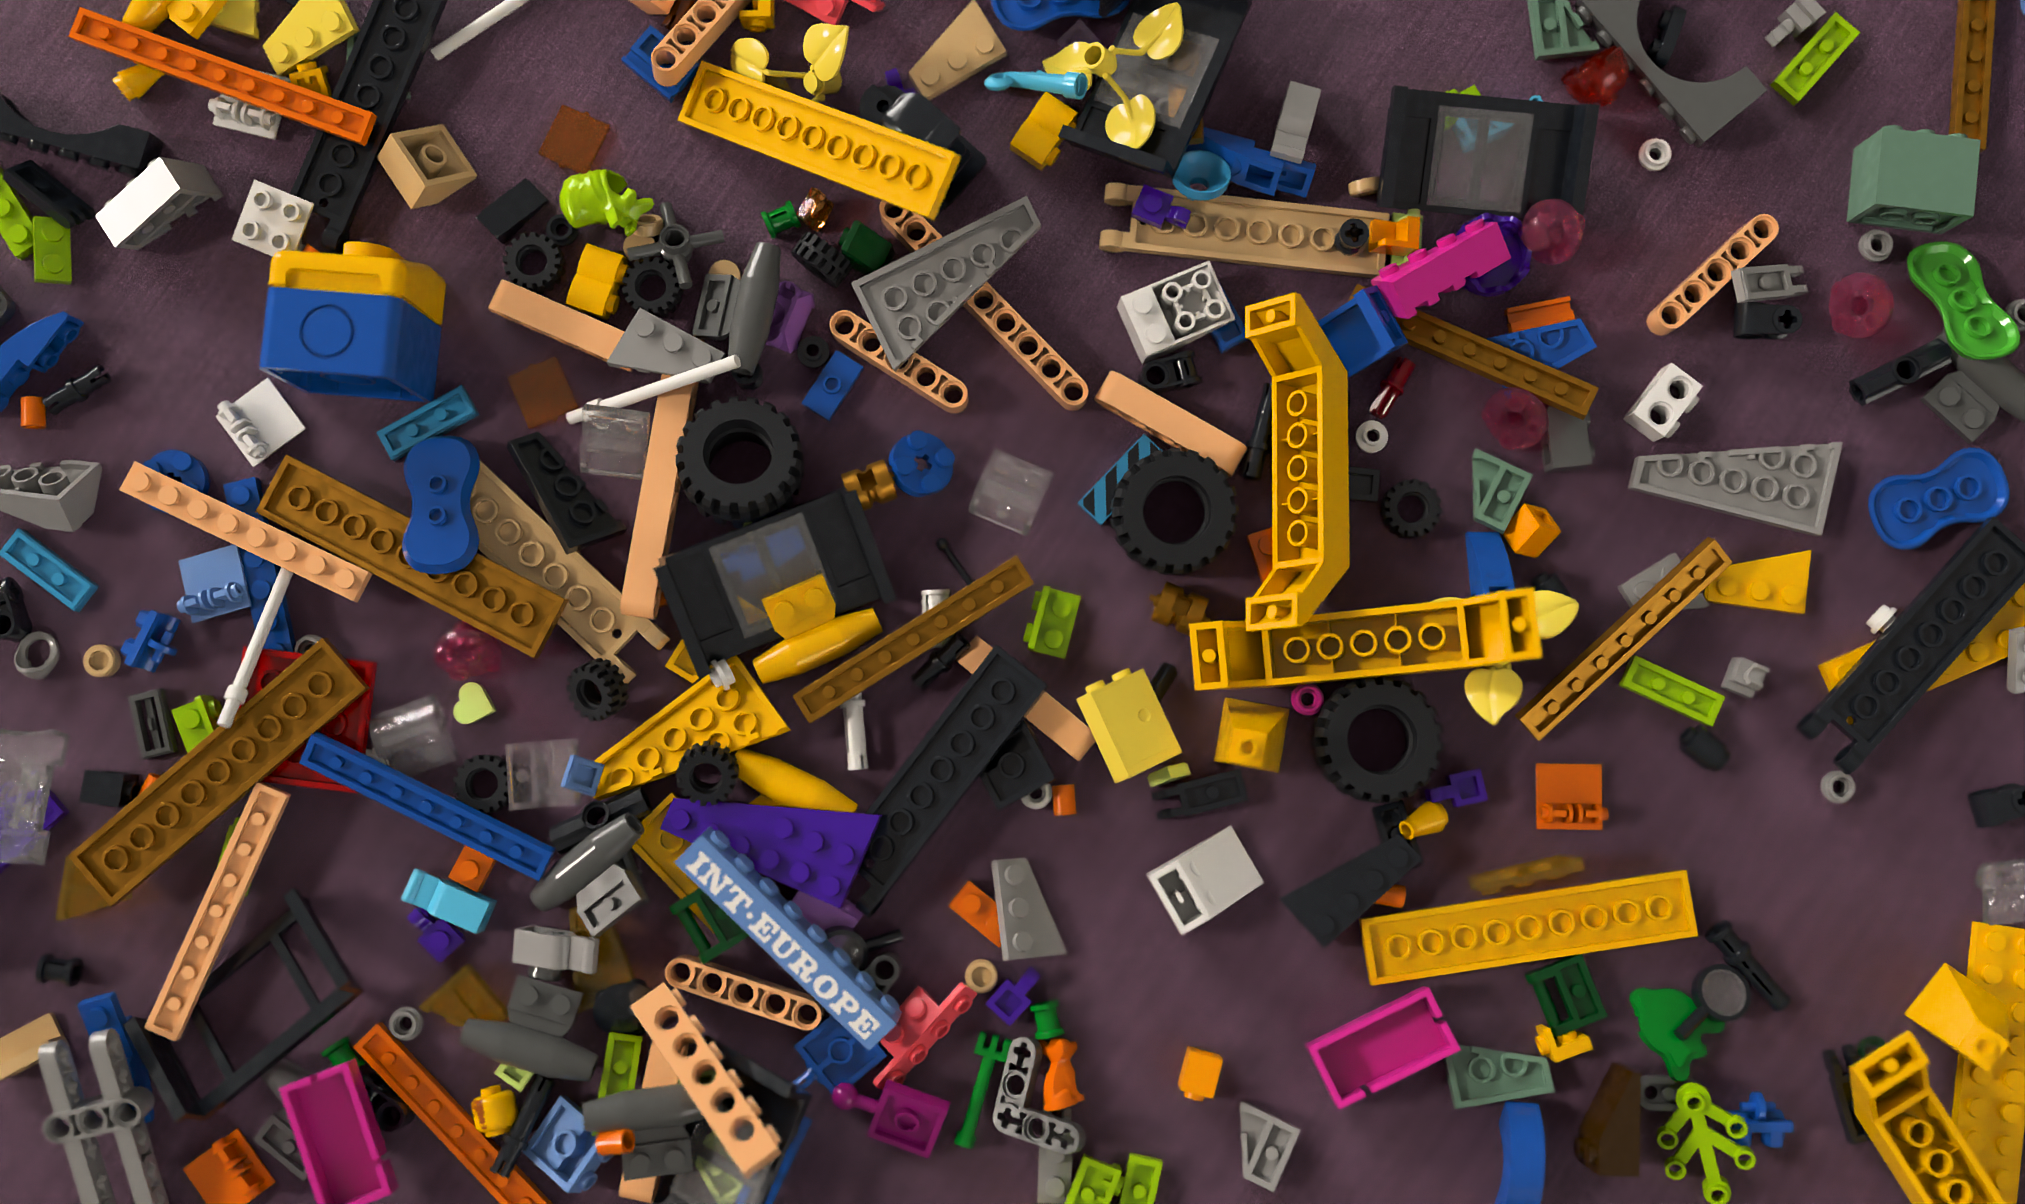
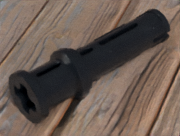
M1722 920L1716 923L1706 932L1705 939L1709 943L1716 945L1723 953V960L1727 964L1736 966L1772 1007L1774 1012L1781 1011L1790 1004L1791 998L1781 989L1771 975L1751 954V945L1738 937L1732 930V924L1729 920Z

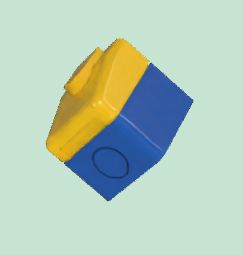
M368 242L344 243L343 254L281 250L274 254L270 268V287L267 294L259 364L260 370L308 394L430 403L434 400L441 327L438 325H442L446 290L445 280L426 264L406 261L389 247Z

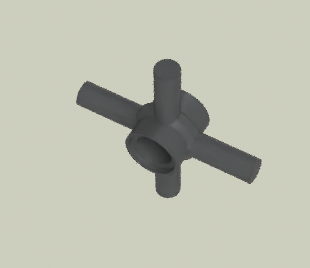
M663 202L659 207L664 228L660 232L659 241L626 248L629 261L662 255L665 261L675 266L680 288L689 289L693 284L687 263L692 257L693 248L725 242L723 231L717 230L690 236L685 227L677 224L672 203Z

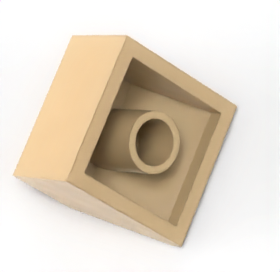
M444 124L391 133L377 156V159L411 209L438 204L477 177L476 172Z

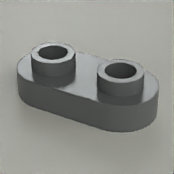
M1669 1075L1641 1076V1106L1651 1111H1676L1678 1108L1675 1100L1677 1090L1686 1083L1698 1082L1690 1077L1685 1081L1675 1082ZM1648 1086H1652V1095L1646 1097L1644 1094L1645 1089ZM1690 1098L1688 1103L1696 1104L1700 1100L1698 1098Z

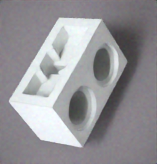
M1671 362L1659 370L1624 416L1623 420L1653 442L1663 437L1668 439L1680 426L1681 423L1677 420L1682 413L1690 412L1700 398L1696 395L1703 386ZM1670 385L1675 386L1679 390V399L1671 395ZM1651 410L1659 413L1661 417L1660 424L1652 421L1650 416Z

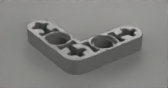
M1019 1037L1015 1039L1009 1047L993 1112L994 1126L1004 1134L1060 1154L1068 1155L1079 1152L1086 1143V1134L1081 1125L1030 1107L1043 1050L1040 1042L1033 1037ZM1027 1046V1050L1031 1051V1057L1025 1058V1055L1020 1052L1021 1047ZM1016 1065H1022V1068L1028 1067V1071L1015 1069ZM1015 1075L1022 1077L1025 1083L1021 1094L1014 1093L1011 1088V1081ZM1011 1112L1012 1117L1024 1119L1023 1124L1018 1122L1009 1124V1120L1004 1118L1005 1113ZM1036 1118L1043 1120L1046 1125V1132L1042 1138L1035 1136L1032 1130V1124ZM1056 1132H1070V1136L1075 1138V1142L1068 1144L1066 1139L1059 1136L1054 1137Z

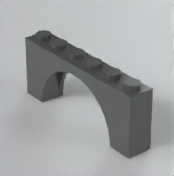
M1577 0L1574 5L1577 8L1575 12L1585 25L1590 23L1598 32L1596 34L1598 41L1606 49L1612 48L1619 56L1617 62L1621 68L1627 73L1632 72L1638 78L1637 84L1646 96L1650 97L1652 95L1660 104L1658 109L1667 120L1671 121L1673 119L1681 128L1679 130L1681 137L1690 145L1694 143L1699 148L1767 91L1765 86L1747 66L1731 76L1716 81L1690 82L1675 78L1657 67L1642 47L1637 29V12L1640 0Z

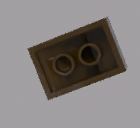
M1612 1062L1578 1128V1137L1574 1139L1575 1156L1581 1164L1598 1176L1640 1177V1072L1620 1062Z

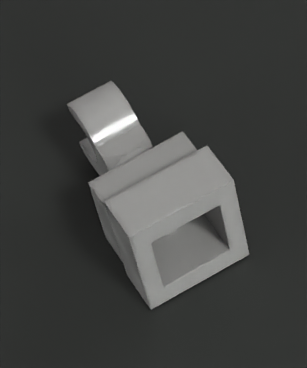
M1796 0L1777 18L1781 24L1772 30L1765 39L1772 47L1777 45L1789 33L1795 39L1823 16L1826 11L1816 0Z
M1732 657L1721 688L1747 699L1753 698L1755 691H1760L1763 688L1764 678L1770 669L1743 657Z

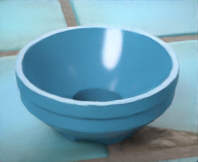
M1202 150L1189 151L1184 153L1172 181L1176 189L1192 201H1207L1221 196L1226 191L1231 179V170L1222 157L1212 152ZM1200 183L1205 185L1207 190H1194L1190 185Z

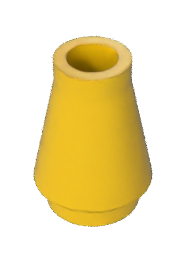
M137 64L116 72L118 76L113 78L112 81L130 102L135 98L139 100L165 73Z
M1424 802L1407 819L1400 822V833L1405 839L1411 840L1415 837L1441 832L1448 823L1447 811L1438 802Z

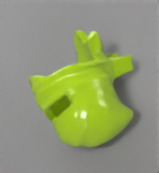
M608 169L589 170L585 174L579 173L570 176L563 182L559 195L560 208L572 227L582 228L593 224L605 225L609 223L612 229H615L618 225L623 227L624 233L628 237L637 230L639 217L653 208L654 201L652 198L636 199V191L627 188L622 195H619L627 186L626 180L622 175Z

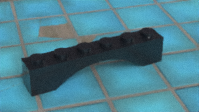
M0 93V142L12 146H17L18 142L27 144L28 149L46 155L49 150L58 153L57 156L75 163H78L80 158L87 160L90 166L108 171L109 167L117 168L119 173L131 178L138 177L148 168L149 162L160 157L164 142L151 132L122 124L88 134L51 132L34 126L22 115L13 101Z

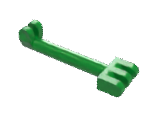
M981 1030L974 1053L982 1055L983 1059L962 1130H957L954 1144L968 1149L974 1148L977 1137L974 1133L995 1061L998 1060L1006 1063L1009 1047L1012 1043L1011 1039L1006 1038L1002 1045V1051L997 1050L999 1036L993 1034L990 1046H984L987 1032Z

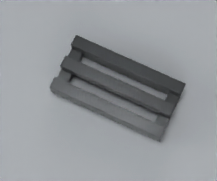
M159 688L128 696L141 760L178 752L165 689ZM141 700L145 702L149 730H151L155 750H151Z

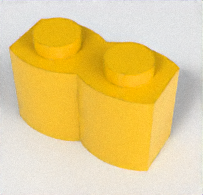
M1045 92L1010 143V150L1040 171L1046 165L1051 167L1061 153L1058 146L1063 140L1058 135L1063 125L1076 128L1078 112L1048 92Z
M587 243L580 257L576 275L569 288L566 304L571 309L608 320L610 314H615L618 309L620 297L617 295L620 285L623 284V277L628 275L626 271L630 266L625 256Z

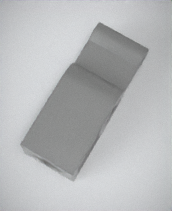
M1290 81L1281 108L1270 156L1301 165L1321 89Z
M538 925L517 928L514 931L512 962L546 969H570L593 974L597 972L599 939L578 936L571 931Z

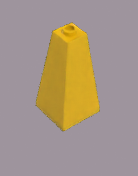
M1225 697L1214 761L1279 773L1290 709Z
M1946 962L1943 963L1904 1012L1905 1016L1941 1042L1986 1071H1989L2010 1044L2006 1005Z

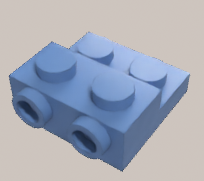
M561 1095L528 1142L527 1149L522 1151L567 1193H581L582 1190L587 1191L598 1178L595 1171L601 1162L605 1163L613 1157V1155L601 1156L597 1152L595 1145L597 1136H591L592 1132L584 1130L583 1109L568 1096Z

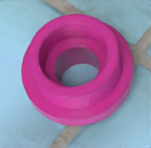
M1315 684L1298 685L1291 694L1292 707L1301 715L1308 716L1317 713L1324 703L1323 693ZM1304 693L1312 696V703L1308 706L1304 705L1301 701Z

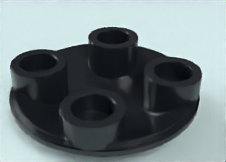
M635 978L629 982L618 983L598 991L593 1006V1017L596 1024L608 1034L609 1032L638 1036L645 1033L646 1030L630 1006L652 990L647 987L644 980Z

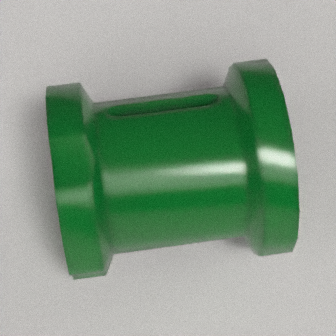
M790 200L785 202V206L769 213L766 211L760 212L772 239L777 238L778 233L794 226L796 228L801 227Z
M1046 1000L1029 1005L1030 1011L1034 1012L1038 1030L1035 1033L1036 1039H1048L1064 1034V1028L1060 1027L1056 1009L1059 1006L1058 1000Z
M345 1036L321 1052L323 1058L328 1057L333 1066L356 1058L359 1068L366 1064L363 1059H358L348 1044L350 1041L348 1036Z

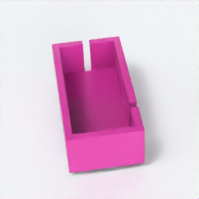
M1421 986L1305 1044L1334 1105L1339 1110L1366 1097L1364 1090L1360 1088L1364 1084L1370 1092L1375 1093L1461 1050L1447 1022L1443 1020L1434 1022L1432 1017L1439 1018L1443 1014L1429 987Z
M356 1058L279 1088L317 1204H368L391 1195L399 1188L390 1158L382 1160L381 1157L387 1152Z

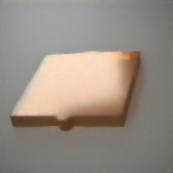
M562 104L538 154L558 163L561 169L567 167L580 174H585L590 170L611 127L590 117L588 112L581 113Z
M556 356L537 365L529 364L527 369L507 377L529 429L550 420L556 422L558 417L579 408Z

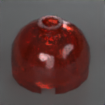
M1613 46L1587 58L1586 63L1578 68V72L1576 66L1564 73L1560 79L1566 91L1578 103L1595 104L1599 102L1600 106L1604 107L1619 98L1617 92L1625 86L1628 80L1629 65L1621 46Z

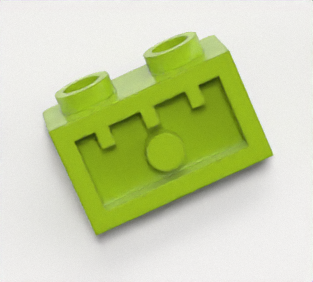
M1046 585L1043 586L1042 592L1036 591L1031 610L1037 611L1034 624L1027 622L1023 641L1029 643L1027 650L1065 660L1081 596L1052 589Z
M199 695L195 697V701L171 710L187 753L219 727L217 722L223 708L220 702L211 695Z
M1084 1154L1064 1204H1110L1113 1194L1118 1196L1124 1184L1125 1177L1121 1175V1166L1116 1163L1111 1165Z

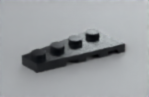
M539 432L509 440L507 449L566 555L625 533L626 526L620 520L616 521L608 513V507L600 498L596 499L586 489V483L579 475L575 476L565 466L566 461Z
M1398 834L1284 895L1279 900L1325 949L1423 858Z

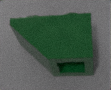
M854 220L851 228L846 227L841 235L839 245L842 246L841 251L845 256L844 258L850 261V264L853 266L852 269L865 275L890 264L894 256L893 244L857 220Z

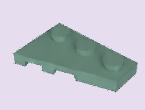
M1459 1045L1460 1051L1443 1059L1454 1109L1555 1092L1547 1058Z

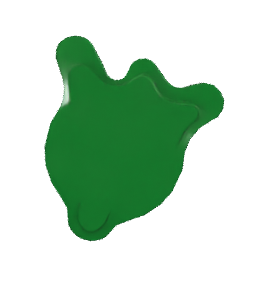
M1641 987L1634 989L1630 993L1629 1001L1634 1009L1635 1017L1638 1016L1640 1027L1638 1035L1650 1050L1657 1053L1664 1060L1668 1074L1673 1081L1681 1082L1687 1080L1690 1073V1062L1707 1054V1047L1701 1041V1035L1722 1032L1725 1022H1715L1706 1018L1685 1041H1681L1674 1035V1030L1696 1009L1690 997L1681 991L1669 988L1650 990Z

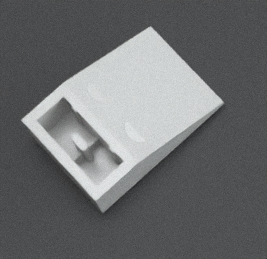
M1210 261L1121 296L1117 304L1118 312L1142 365L1167 355L1235 320V316Z
M1231 825L1146 874L1181 935L1210 920L1264 883Z

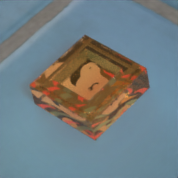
M811 187L796 215L810 229L819 232L831 213L834 204L820 190Z

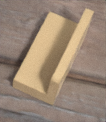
M47 1013L0 1038V1081L12 1078L38 1064V1052L42 1044L64 1040L68 1044L54 1013Z

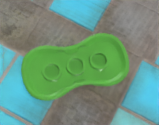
M1939 241L1920 245L1909 253L1907 258L1909 277L1913 284L1938 309L1943 319L1946 339L1957 354L1969 360H1988L2009 355L2019 347L2020 333L2016 323L1989 296L1983 283L1980 265L1968 250L1952 242Z

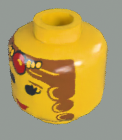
M501 1084L480 1089L481 1096L476 1097L471 1102L475 1129L478 1132L485 1133L486 1137L508 1133L518 1115L514 1092L511 1090H501Z

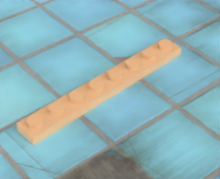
M134 461L119 489L130 496L358 603L372 576V573L136 461Z
M262 781L255 784L144 1029L173 1041L181 1038L292 794Z

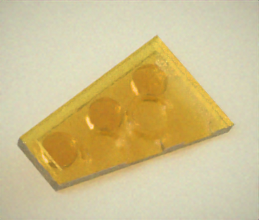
M1558 854L1470 875L1467 878L1471 890L1481 891L1482 895H1491L1501 892V887L1504 886L1524 887L1534 884V880L1544 878L1546 880L1558 879L1566 876L1565 874L1584 871L1585 868L1582 857Z
M578 907L569 909L570 931L578 936L592 937L576 911ZM615 925L600 937H594L599 939L597 972L593 974L575 970L573 972L575 991L584 993L578 1014L593 1008L598 991L635 979Z

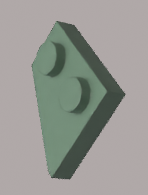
M1527 0L1535 61L1594 55L1599 51V44L1596 40L1592 42L1582 28L1584 25L1578 14L1572 11L1568 0Z
M1475 448L1472 454L1473 520L1503 534L1533 474Z

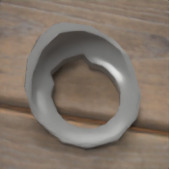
M42 631L33 632L25 636L14 655V664L17 671L31 679H44L59 660L60 649L57 640L51 634ZM38 640H46L51 650L49 658L44 662V665L36 668L32 667L28 659L29 647Z

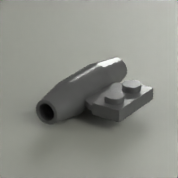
M757 242L755 244L741 280L733 275H705L692 336L703 340L725 341L729 337L728 357L736 354L741 362L739 368L730 371L738 374H754L770 333L779 292L781 249L770 243Z
M1943 329L1934 340L1940 338L1942 342L1948 344L1952 352V364L1958 371L1943 376L1919 400L1968 444L1978 438L1996 420L1999 408L2025 423V374L2005 356L1988 360H1969L1960 356L1949 345L1945 329Z
M626 813L593 831L559 859L530 892L533 904L539 910L548 912L576 896L578 907L576 911L592 938L600 937L647 899L632 871L618 864L644 834V827L635 815Z
M523 975L517 976L507 1006L509 1022L468 1018L459 1040L460 1045L494 1062L549 1078L590 1082L599 1055L562 1038L574 1026L584 993Z
M283 1058L264 1073L261 1079L284 1105L279 1088L310 1076L313 1073ZM284 1107L269 1117L253 1140L304 1182L308 1179V1175Z
M682 1084L626 1090L583 1103L585 1131L607 1132L628 1128L634 1132L635 1147L633 1151L622 1154L624 1181L693 1171L690 1134L684 1125L704 1119L705 1117ZM722 1101L718 1106V1111L723 1112Z

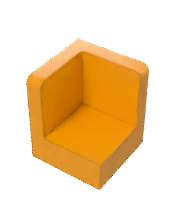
M1407 216L1397 222L1378 219L1370 221L1368 252L1404 257L1419 250L1420 217Z
M1524 503L1511 518L1503 536L1514 553L1537 558L1562 531L1547 509Z

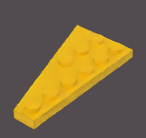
M735 655L726 660L736 679L735 683L729 685V690L725 691L722 686L716 688L709 674L594 760L604 764V769L595 797L593 798L601 801L676 773L685 751L688 748L691 749L696 743L702 745L704 741H710V745H714L715 742L721 743L720 748L724 749L727 746L731 753L791 731V729L740 657Z

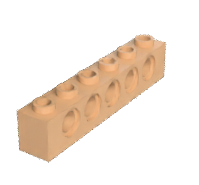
M663 982L633 1003L630 1008L745 1178L748 1179L781 1155L777 1144L782 1140L771 1124H768L766 1127L762 1125L757 1117L762 1111L751 1096L744 1099L738 1088L743 1086L742 1082L732 1068L727 1072L724 1070L719 1062L724 1056L713 1041L708 1045L700 1035L705 1032L704 1027L695 1014L688 1017L682 1007L687 1005L677 988L670 991ZM667 1018H679L675 1028L671 1030L663 1029V1023ZM689 1043L697 1044V1050L692 1056H681V1050L685 1045ZM705 1071H715L716 1078L712 1083L707 1085L699 1083L700 1076ZM723 1099H735V1106L731 1111L726 1113L718 1111L719 1103ZM750 1125L755 1128L754 1135L749 1140L741 1141L737 1139V1133L741 1127Z

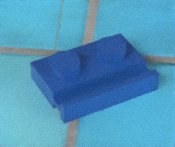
M650 25L632 45L631 51L621 58V61L672 103L677 93H681L695 77L699 64L696 62L674 86L668 87L658 84L653 76L651 53L665 36ZM670 63L662 64L660 67L669 68L673 65Z

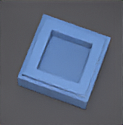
M570 755L560 787L589 797H595L604 764L577 755Z

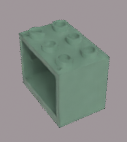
M1898 125L1882 127L1853 149L1847 222L1943 234L1974 216L1981 140L1968 138L1966 134L1961 133L1939 135L1930 129L1908 131L1903 130V127Z

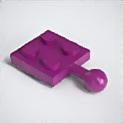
M889 1079L885 1083L879 1101L858 1094L856 1087L847 1082L838 1084L832 1092V1101L837 1108L848 1110L856 1107L874 1114L866 1136L928 1159L950 1105L949 1101Z

